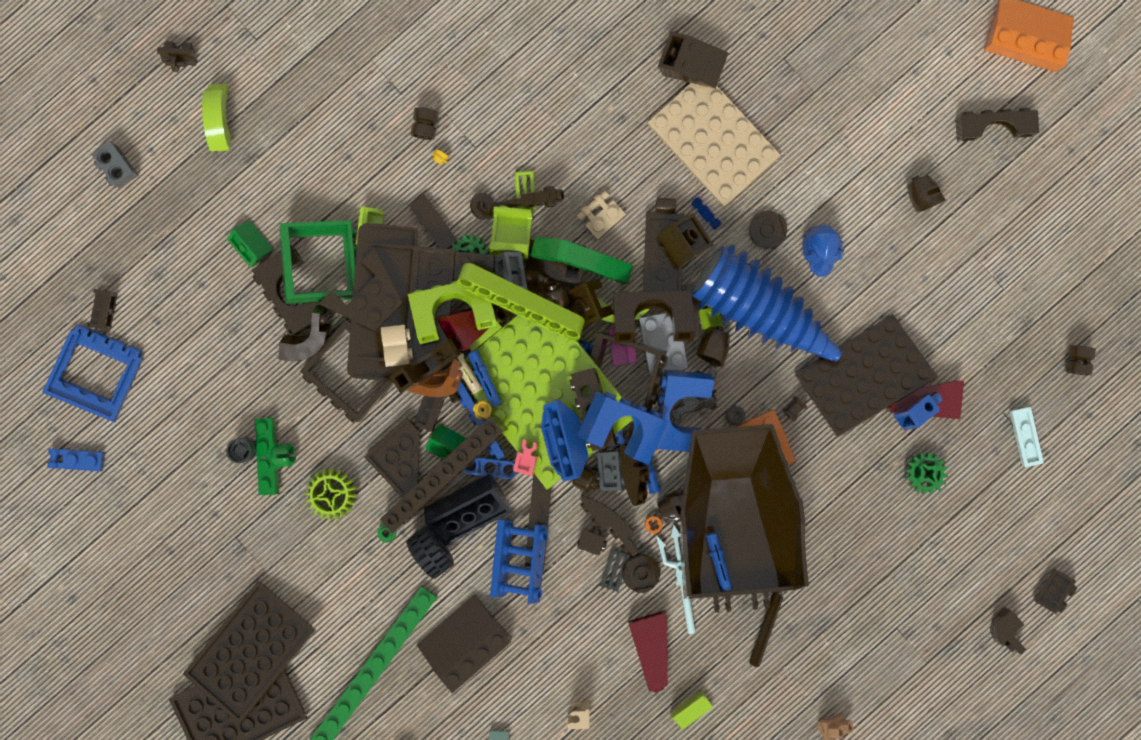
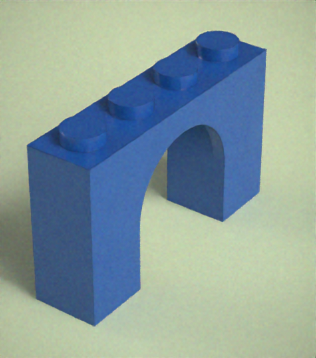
M665 370L664 376L661 377L660 387H662L661 394H658L657 405L659 406L658 412L663 414L661 418L667 420L668 423L656 449L690 451L692 431L702 429L682 427L674 424L670 420V411L673 405L684 397L711 398L714 379L711 374Z
M607 391L604 394L596 392L577 436L586 442L603 447L613 424L624 416H631L634 429L624 453L635 460L649 465L668 423L667 420L661 418L663 414L655 410L647 412V408L640 404L632 406L631 401L622 397L620 400H617L616 395Z

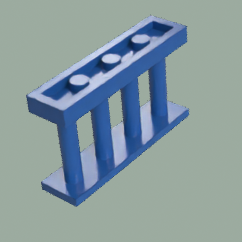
M498 519L490 597L506 596V592L528 596L527 604L538 603L542 597L541 585L545 545L548 538L547 524L535 525L534 530L514 527V519ZM512 535L534 537L533 549L512 546ZM510 554L532 557L531 568L510 565ZM508 573L530 576L529 588L509 585L507 583Z

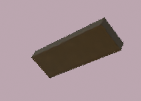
M425 194L409 205L439 248L448 249L452 246V243H457V239Z

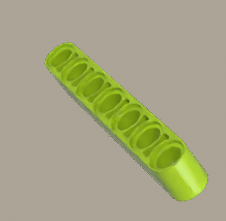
M466 263L463 265L457 280L458 286L567 339H580L585 323L584 318L474 264Z

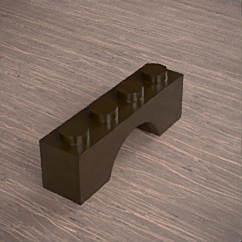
M1021 108L1019 111L1013 112L1012 109H1003L997 113H993L992 110L981 111V114L967 111L961 113L962 115L955 119L957 142L976 141L982 137L985 128L992 124L1004 126L1010 131L1013 138L1033 137L1040 133L1038 110H1031V108Z

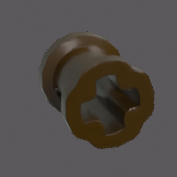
M794 396L793 401L787 408H783L782 412L791 420L796 421L797 415L803 409H806L807 405Z

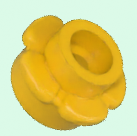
M435 149L434 153L431 152V155L434 156L432 160L441 165L444 162L448 163L447 159L449 156L442 151Z
M484 400L479 401L473 406L474 415L478 419L489 418L492 411L491 405Z

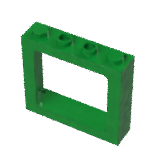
M351 220L280 223L279 233L286 304L321 302L331 292H294L289 239L299 237H342L347 289L335 290L333 292L341 300H352L355 275L354 257L356 256L357 246L353 245L355 227H351Z

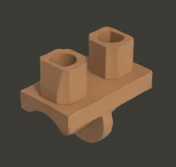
M837 714L829 719H821L818 722V729L824 735L823 740L840 739L844 734L853 732L852 720H846L844 714Z

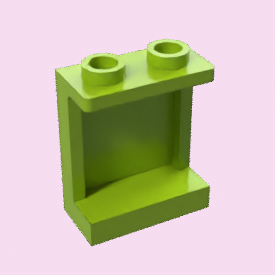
M504 205L494 207L492 237L489 246L490 254L497 257L503 252H521L522 259H528L532 210L526 207L509 208Z

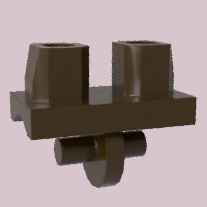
M165 41L163 47H158L157 49L162 63H165L166 66H171L173 72H178L180 67H185L186 65L196 66L197 59L194 55L195 49L192 43L184 42L182 49H178L174 42Z

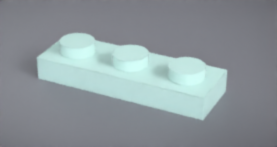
M1031 407L1010 411L1022 467L1043 464Z

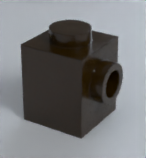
M583 528L577 548L599 556L601 551H605L608 541L605 540V535L602 534L603 531L596 528L591 530Z

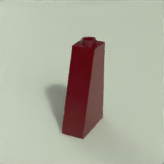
M951 381L924 386L887 408L886 412L896 413L918 396L931 395L933 392H937L941 396L942 401L937 404L940 411L933 417L961 419L964 381Z
M665 610L628 621L649 692H660L664 690V687L668 686L667 615Z

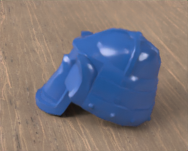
M824 223L809 228L803 236L802 253L805 256V260L811 261L809 263L810 270L818 277L828 275L834 267V262L843 258L844 252L840 235L831 226Z

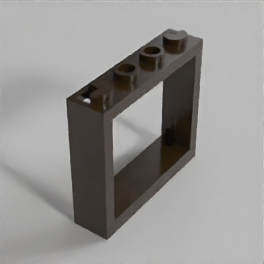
M346 319L300 372L303 374L302 378L306 382L315 384L318 387L316 390L325 397L327 395L332 400L330 403L338 410L340 408L346 412L345 416L351 422H361L394 385L393 381H386L364 407L356 413L310 371L346 330L350 333L351 321Z
M597 332L591 353V358L600 369L608 341L615 343L614 335L605 332ZM635 341L617 342L624 346L657 355L644 404L647 412H651L652 406L656 404L658 399L656 391L658 386L661 385L662 369L666 367L668 362L667 351Z

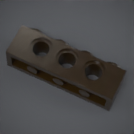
M596 368L571 374L572 379L569 380L572 391H575L577 395L575 399L576 407L582 413L580 418L581 425L596 392L604 394ZM587 385L592 390L588 397L583 394V388ZM613 426L603 447L586 442L588 448H591L592 451L618 445Z

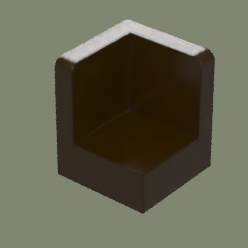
M524 269L527 290L542 296V292L546 289L548 277L538 269Z

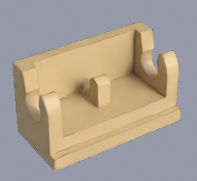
M585 700V702H572L570 707L576 706L579 710H574L568 714V729H589V700Z

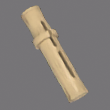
M461 352V355L457 357L461 362L459 370H462V378L472 394H474L483 387L463 358L464 354ZM463 368L466 370V372L468 373V375L470 376V378L472 379V381H470V379L468 378V376H467L466 373L464 372Z

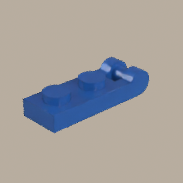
M49 448L50 462H47V468L100 472L103 471L105 452ZM58 455H63V462H58Z

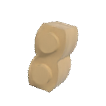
M406 325L381 327L385 366L410 364V360H413L412 348H408V340H411L410 329H406Z

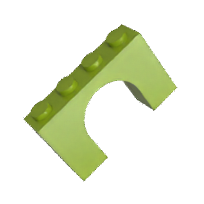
M453 281L445 286L436 285L424 291L415 290L408 294L417 338L420 344L439 340L435 313L442 303L452 299H459L470 305L478 330L497 326L492 303L458 286L457 281Z

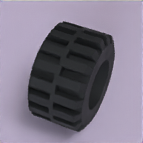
M424 526L406 540L407 548L412 557L429 577L436 579L454 565L450 551L429 527Z

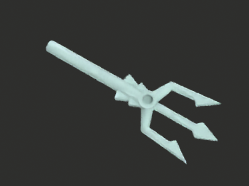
M673 524L671 537L674 538L677 562L667 560L664 549L666 544L657 535L656 537L663 564L676 569L675 577L677 579L675 585H680L688 634H694L696 631L690 599H684L682 559L678 539L680 533Z

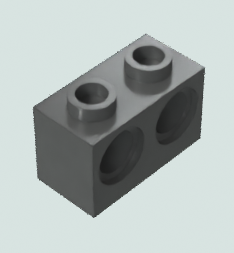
M111 141L91 154L95 159V166L100 171H104L106 174L105 179L111 186L114 185L121 189L139 176L118 145ZM111 154V160L106 163V157ZM122 170L121 177L117 178V172Z
M503 252L495 257V274L527 290L521 252Z

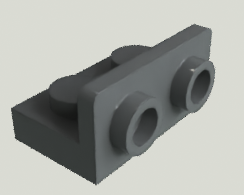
M621 451L597 453L600 491L626 489L621 470Z

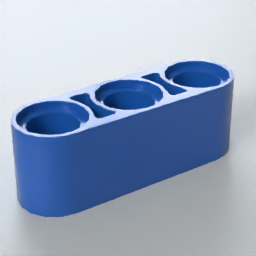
M478 457L475 460L476 468L474 470H469L468 468L464 470L465 473L471 475L486 476L490 473L492 477L511 479L517 474L515 471L512 475L504 472L505 465L510 464L514 467V461ZM487 462H492L495 465L494 472L486 471L485 465Z

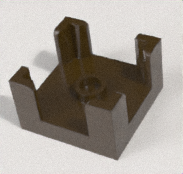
M599 278L585 282L567 291L569 304L566 306V309L584 318L583 328L595 321L613 315L610 305L601 308L594 291L602 288Z

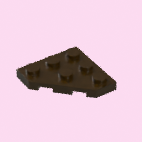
M406 417L364 456L402 498L419 482L420 431Z

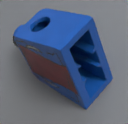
M933 392L931 395L918 396L894 413L893 416L903 430L919 428L940 411L937 404L942 401V398L937 392Z

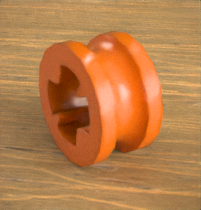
M655 516L649 517L645 521V528L649 533H658L662 529V521ZM653 519L657 520L656 524L659 525V527L657 529L654 528V530H650L651 526L648 524L649 521L651 520L653 522Z

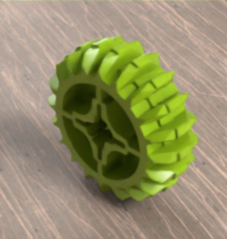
M331 468L329 473L327 469H323L322 474L317 472L315 473L316 478H310L313 484H306V487L311 490L304 492L305 495H310V498L306 499L305 502L312 503L308 509L315 508L314 515L321 512L320 519H323L327 514V520H332L333 516L335 520H338L340 515L344 517L347 515L346 511L350 512L352 510L349 504H356L351 498L357 497L356 493H352L357 487H350L354 480L350 479L347 481L346 479L349 476L347 473L341 477L342 470H338L335 474L334 468ZM330 479L337 480L344 488H336ZM324 480V491L322 494L317 495V488ZM328 492H339L333 496L334 499L331 496L323 497ZM345 494L344 503L338 508V497ZM325 500L332 510L323 507L319 501Z

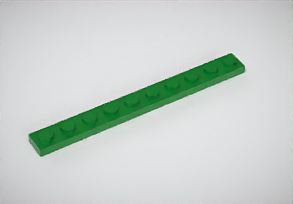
M424 586L419 589L310 740L335 739L437 599L435 594Z

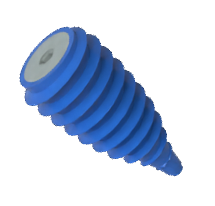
M730 245L727 248L723 246L713 255L692 289V296L700 301L698 310H701L706 305L712 308L710 318L720 313L724 315L723 325L730 320L735 321V332L746 327L749 329L748 339L756 333L761 334V344H764L769 339L776 340L775 349H778L782 344L791 346L790 352L797 348L806 351V354L809 352L830 361L834 360L836 362L840 359L842 355L840 348L829 338L827 333L822 331L820 321H813L812 308L803 310V297L799 296L792 299L794 291L792 286L781 289L782 277L779 276L770 280V268L767 267L758 271L759 260L754 259L747 263V251H742L736 255L734 253V245Z

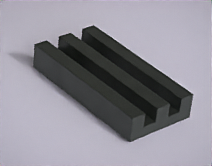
M614 549L611 550L600 583L601 587H606L616 592L619 591L623 579L622 568L616 586H613V582L621 558L625 557L622 565L623 568L625 562L630 558L629 554L627 555ZM616 554L618 555L609 584H607L605 582L614 555Z

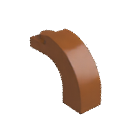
M453 359L447 370L436 373L407 391L428 397H445L454 394L459 388L463 375L461 373L462 370H459L461 362Z

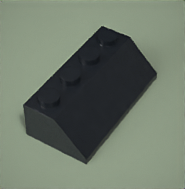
M490 473L424 507L425 524L445 546L512 513L500 485Z

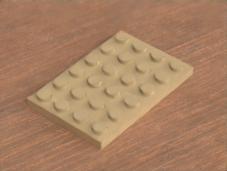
M690 83L647 122V125L723 207L731 202L781 156L718 86L714 89Z

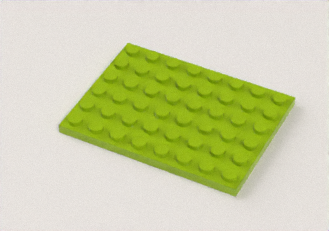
M517 315L477 350H479L485 366H488V373L503 401L502 404L492 408L490 417L497 415L507 426L508 430L504 435L517 452L524 451L522 442L525 439L528 440L527 446L530 449L533 447L534 442H538V448L533 452V455L538 457L534 474L548 490L561 480V476L551 466L541 429L544 412L543 405L560 400L579 417L580 421L582 413L576 407L575 399L577 395L575 391H572L569 380L572 379L571 374L591 368L597 369L603 393L605 391L616 395L617 400H620L622 396L577 340L567 339ZM469 357L465 359L466 363L472 371H475ZM463 368L464 372L466 373L470 381H472L466 370ZM461 378L462 382L466 385V387H467V388L469 389V391L471 392L470 388L467 386V384H466V382L464 381V379ZM587 385L583 388V394L588 397L592 390ZM483 388L473 394L478 402L484 400L490 404ZM624 416L613 424L615 435L633 421L631 416ZM586 443V447H587V451H588V457H589V456H590L592 453H594L595 451H592L591 448H588L587 443Z

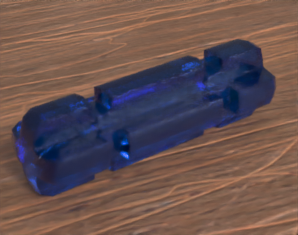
M696 197L691 202V205L698 209V213L707 223H710L714 230L721 226L722 222L718 217H715V214L706 204H703V200L700 197Z

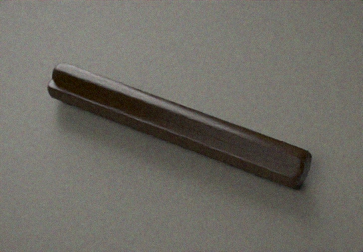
M773 593L770 608L767 609L749 661L750 665L754 667H760L783 601V596L778 593Z

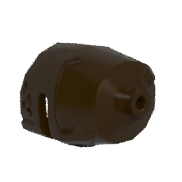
M917 175L911 178L912 182L907 186L910 202L916 213L946 201L942 191L939 189V185L929 175L922 177Z
M720 326L708 328L699 343L696 355L713 366L723 367L729 353L730 335L724 332V328Z
M682 488L668 493L657 501L658 510H655L657 517H661L665 523L681 521V506L684 492Z

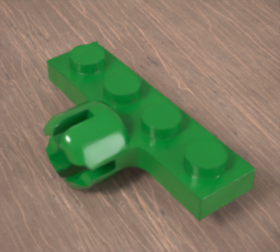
M275 418L254 419L259 495L280 494L278 470L280 467L294 465L296 456L288 457V453H296L295 447L291 444L277 443Z

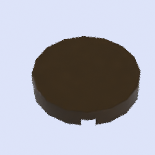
M762 211L751 220L749 225V236L752 242L763 249H773L779 246L787 234V224L784 218L773 211Z
M636 554L625 562L622 568V578L629 589L637 593H645L652 590L659 581L660 568L652 557L646 554Z

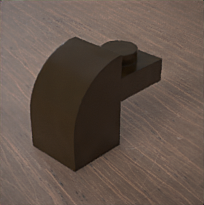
M1004 607L991 621L990 633L993 640L1001 646L1004 644L1012 653L1015 651L1021 655L1027 650L1014 637V634L1024 626V623L1010 609Z

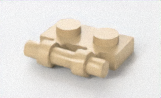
M605 190L600 195L597 194L589 205L583 206L580 209L581 212L576 215L580 221L585 217L590 220L585 227L596 240H599L626 216L614 200L608 205L605 203L604 200L609 197ZM600 206L603 210L594 216L591 212Z

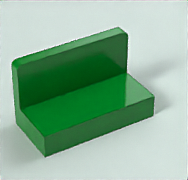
M251 221L233 228L227 237L229 243L250 268L256 266L263 256L273 251L272 246Z
M439 424L430 437L425 450L444 460L467 438Z

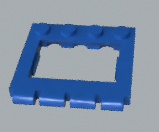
M78 324L75 330L70 329L42 393L109 421L116 422L143 361L140 358L142 350L129 345L126 351H124L126 343L114 338L109 340V336L97 331H93L91 334L92 330ZM77 344L127 364L126 370L121 375L115 388L112 400L62 379Z

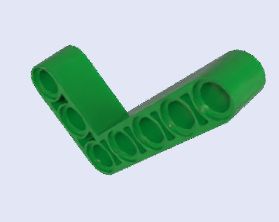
M535 237L530 255L541 260L562 262L623 284L629 283L633 265L562 239Z

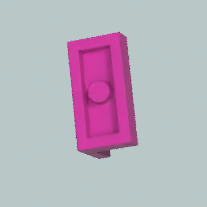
M614 327L609 328V334L614 335ZM610 341L614 366L637 363L635 348Z

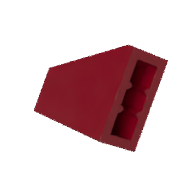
M472 308L440 315L436 318L447 339L451 338L458 350H467L489 329H477Z

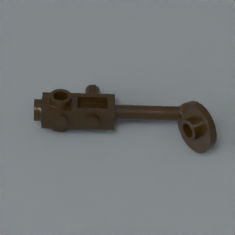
M554 186L543 187V191L521 194V198L494 202L491 196L486 193H478L472 197L470 209L476 218L485 220L494 214V207L502 205L509 208L516 206L530 208L545 205L547 208L555 207L556 203L564 200V192L562 189H555Z

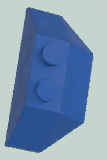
M560 400L543 405L544 412L541 429L550 464L557 474L561 476L563 482L580 478L588 458V451L585 440L577 436L581 428L579 417Z

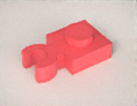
M525 439L522 442L524 451L517 452L513 471L533 476L538 458L533 455V452L537 450L538 442H534L533 447L530 449L527 446L528 440Z

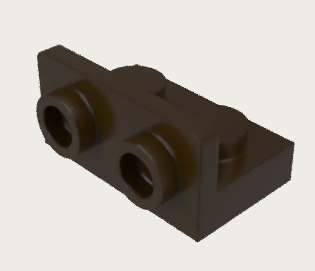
M1054 568L1034 602L1055 615L1058 612L1063 613L1067 606L1065 600L1068 596L1072 597L1078 588L1075 586L1076 581Z

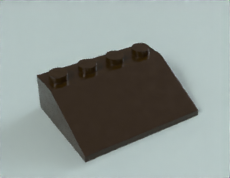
M474 594L417 644V647L439 679L453 693L511 643L512 637Z

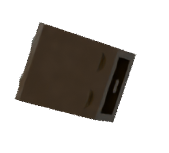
M671 31L657 67L665 77L716 89L729 53L689 35Z
M530 239L529 257L526 260L525 269H538L551 282L581 285L582 269L562 262L546 261L531 257L534 240Z

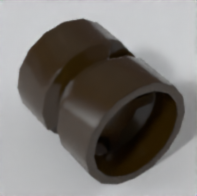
M423 107L414 108L413 120L415 123L411 126L410 135L418 139L434 140L436 135L434 125L438 122L439 112Z
M1070 345L1068 356L1071 360L1067 361L1066 372L1092 376L1093 364L1091 361L1095 359L1096 348ZM1078 360H1082L1083 364H1078Z

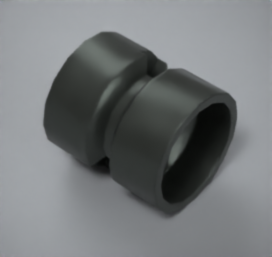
M237 438L230 441L226 448L228 459L234 463H245L253 460L256 457V442L250 438Z

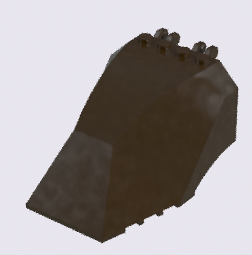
M773 424L692 431L681 506L684 599L713 598L715 613H719L720 610L718 597H725V609L727 612H731L730 596L751 594L752 608L757 610V594L763 593V605L765 609L770 608L769 593L798 590L809 586L803 501L799 496L795 480H793L789 470L788 462L782 452ZM712 532L718 533V539L721 548L724 549L723 556L733 589L724 592L721 591L713 559L709 556L710 549L705 535Z

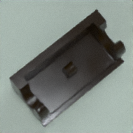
M94 289L93 293L96 294L90 323H87V327L111 331L118 293Z
M423 396L413 423L414 426L433 432L446 396Z

